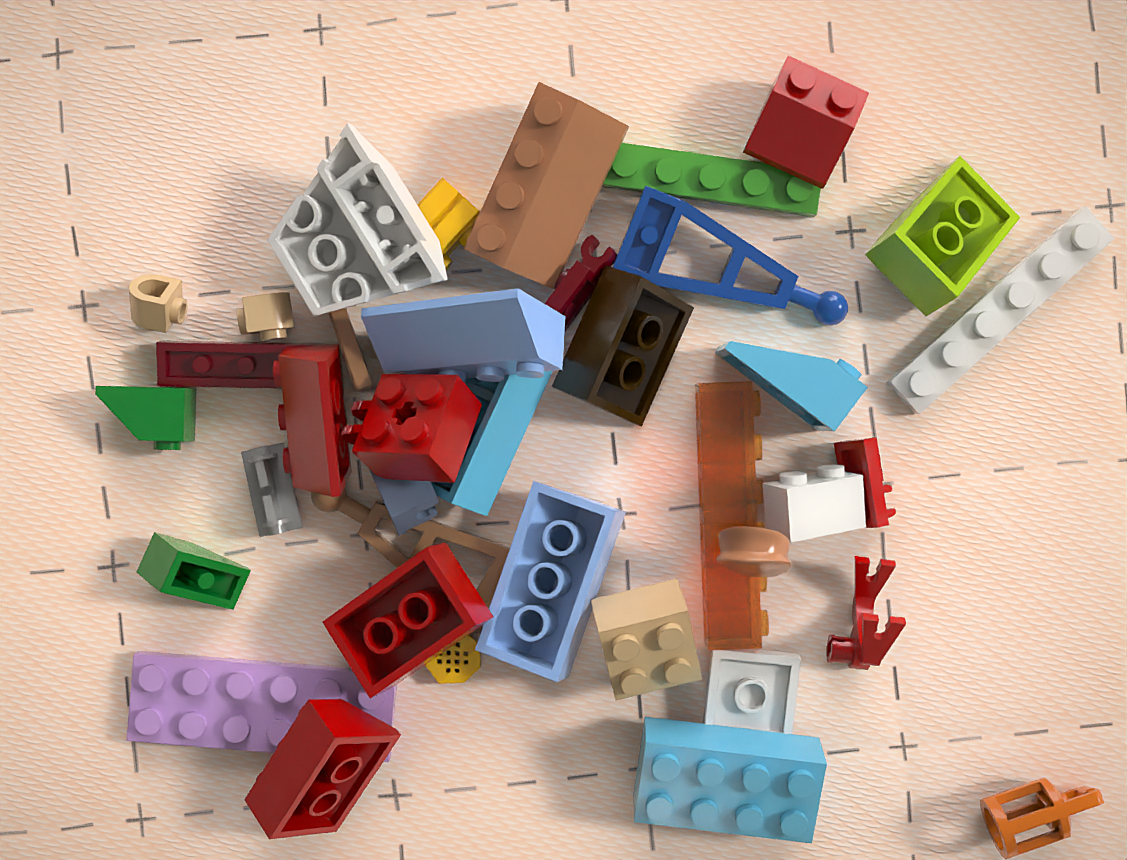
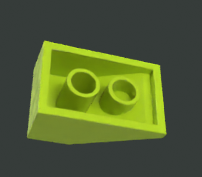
M959 156L883 232L865 253V256L925 316H928L961 294L1021 217Z

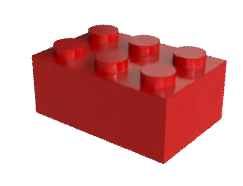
M445 542L424 548L322 623L371 699L393 688L487 623L494 616Z

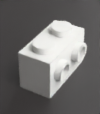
M843 465L817 467V473L807 475L806 472L802 471L784 472L779 474L780 480L762 483L766 529L780 532L789 539L790 543L866 528L863 475L845 472Z

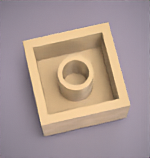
M677 578L591 599L615 701L702 680L689 613Z

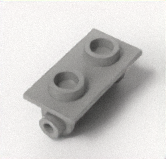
M285 443L257 447L241 452L260 537L303 528L295 488L292 485L291 473L286 474L283 468V448Z

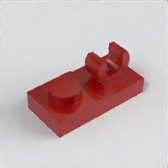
M877 437L835 442L834 449L837 465H843L845 472L863 475L866 528L888 526V518L896 514V509L886 508L884 493L891 492L892 486L883 485L882 483L884 479Z

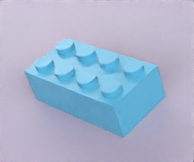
M644 717L633 791L634 822L812 844L827 767L819 737Z

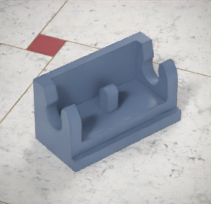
M369 469L399 536L407 533L406 530L427 522L438 514L434 505L438 504L439 500L431 482L385 479L375 475Z

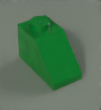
M96 386L95 395L139 441H154V450H181V442L195 441L197 389Z
M156 532L153 533L136 571L137 574L161 593L234 610L251 572L249 568L192 542Z

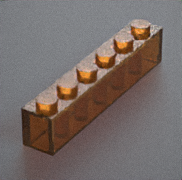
M752 381L695 384L704 644L709 651L762 649V636H768L769 620L767 610H761L760 592H767V578L751 577L727 569L716 560L720 554L718 535L722 530L742 526L765 528L764 522H757V505L763 504L764 498L762 478H756L755 461L762 460L761 434H754V417H759L761 413L759 390H753Z

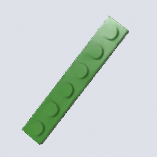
M629 143L621 144L602 185L605 188L642 193L644 186H648L675 198L809 217L817 215L821 188L767 163Z

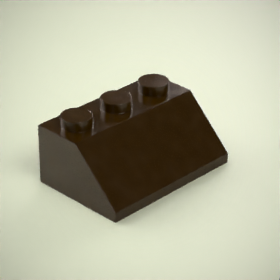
M605 265L563 359L562 370L558 371L552 387L642 427L694 307L642 276Z

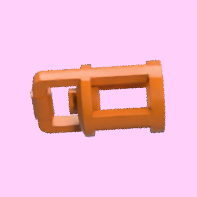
M1041 778L980 800V807L986 827L997 850L1004 859H1008L1071 837L1070 815L1099 806L1104 803L1100 790L1097 788L1082 786L1059 793L1046 778ZM1036 793V802L1004 813L1001 804ZM1044 824L1052 830L1016 843L1014 837L1015 834Z

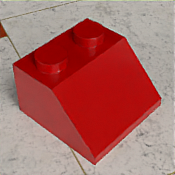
M788 55L772 84L743 153L823 189L856 127L869 92Z

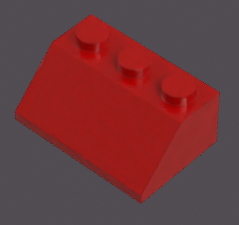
M339 344L286 347L278 355L279 360L273 363L274 384L276 387H282L284 403L278 406V423L281 431H287L288 447L283 448L284 472L286 474L291 473L294 488L329 497H340L352 473L349 443L343 440L341 435L344 426L347 425Z
M308 699L299 710L298 716L284 738L278 743L277 749L267 765L257 776L256 782L244 800L269 840L337 832L401 734L396 728L343 699Z

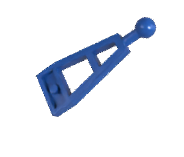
M644 186L617 253L615 263L612 266L613 268L642 276L661 287L785 309L788 301L812 310L815 318L821 324L827 326L841 323L848 313V303L842 294L836 291H826L817 294L795 285L799 276L689 203L648 186ZM681 215L732 248L718 283L659 272ZM745 257L780 279L774 294L733 286Z

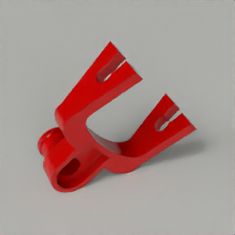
M854 556L853 628L850 637L836 636L835 634L829 635L826 647L828 663H846L850 669L868 670L870 665L880 666L881 661L906 626L904 617L889 616L888 622L885 624V631L876 633L878 631L879 618L877 614H874V603L881 589L896 568L895 560L880 559L876 567V573L868 576L869 557Z

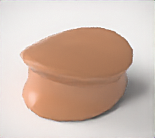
M742 526L724 529L718 535L720 554L716 560L731 571L751 577L767 578L786 573L791 568V562L787 557L790 542L780 532L759 527Z

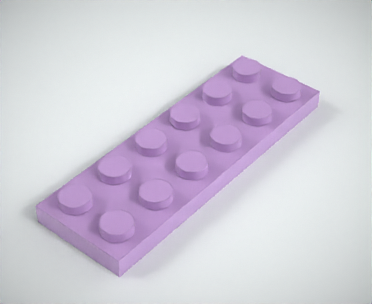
M137 651L133 655L127 741L274 753L278 743L284 738L298 716L299 710L308 699H343L393 727L397 685L370 699L351 668ZM390 751V753L388 754V756L386 757V759L384 760V762H389V761H390V759H391V751Z

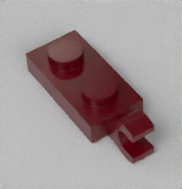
M594 235L588 236L581 245L582 263L577 260L571 269H566L561 273L555 283V290L544 303L565 316V331L591 298L604 266L611 267L617 257V253L610 246L602 256L593 257L595 249L600 244Z

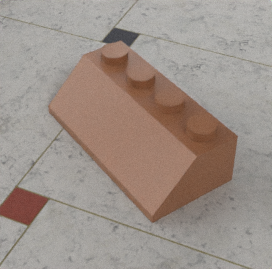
M538 82L464 249L504 269L555 289V283L567 264L629 126L570 95Z

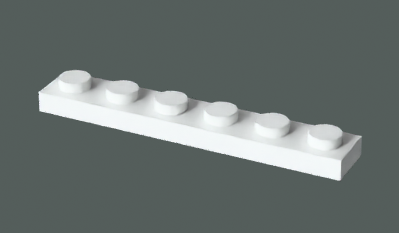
M1086 206L1079 208L887 381L888 385L914 414L922 413L1115 238Z

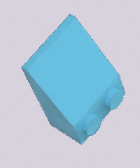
M733 341L719 346L715 351L716 355L817 431H836L868 388L858 380L862 374L842 359L835 363L831 359Z

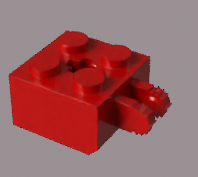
M382 374L372 400L356 401L351 408L352 416H355L360 421L362 420L363 423L344 426L341 435L343 440L354 445L352 452L377 476L392 480L455 483L482 404L458 375Z

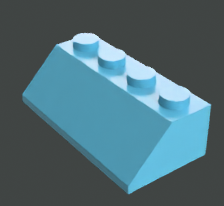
M544 371V376L541 378H523L516 374L504 375V380L500 382H487L477 378L466 379L465 384L481 402L482 406L455 483L431 482L438 497L456 506L484 516L488 515L553 371Z

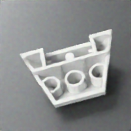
M349 123L345 125L339 134L342 138L329 157L322 159L317 166L318 173L303 195H297L267 239L314 316H320L448 280L440 241L396 170Z

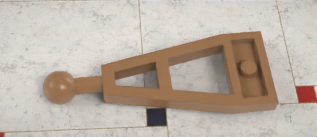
M345 487L340 497H329L311 492L312 502L320 511L330 513L338 510L362 524L357 533L396 568L424 548L432 546L436 537L495 557L476 589L488 609L490 608L510 550L507 546L429 520L413 527V529L424 533L410 557L407 558L375 530L382 518L392 521L385 504L376 501L370 509L347 496ZM483 625L476 629L475 632L481 634Z

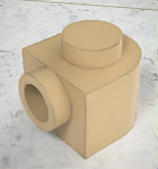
M148 274L135 278L129 284L131 319L137 326L151 331L167 333L173 323L181 325L184 322L188 302L182 295V280L157 274Z
M289 292L242 297L243 308L237 309V321L241 335L260 334V341L287 338L286 330L295 328Z

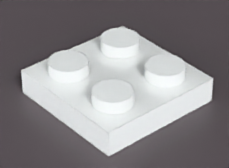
M711 645L703 724L792 734L801 664L800 655L798 653Z

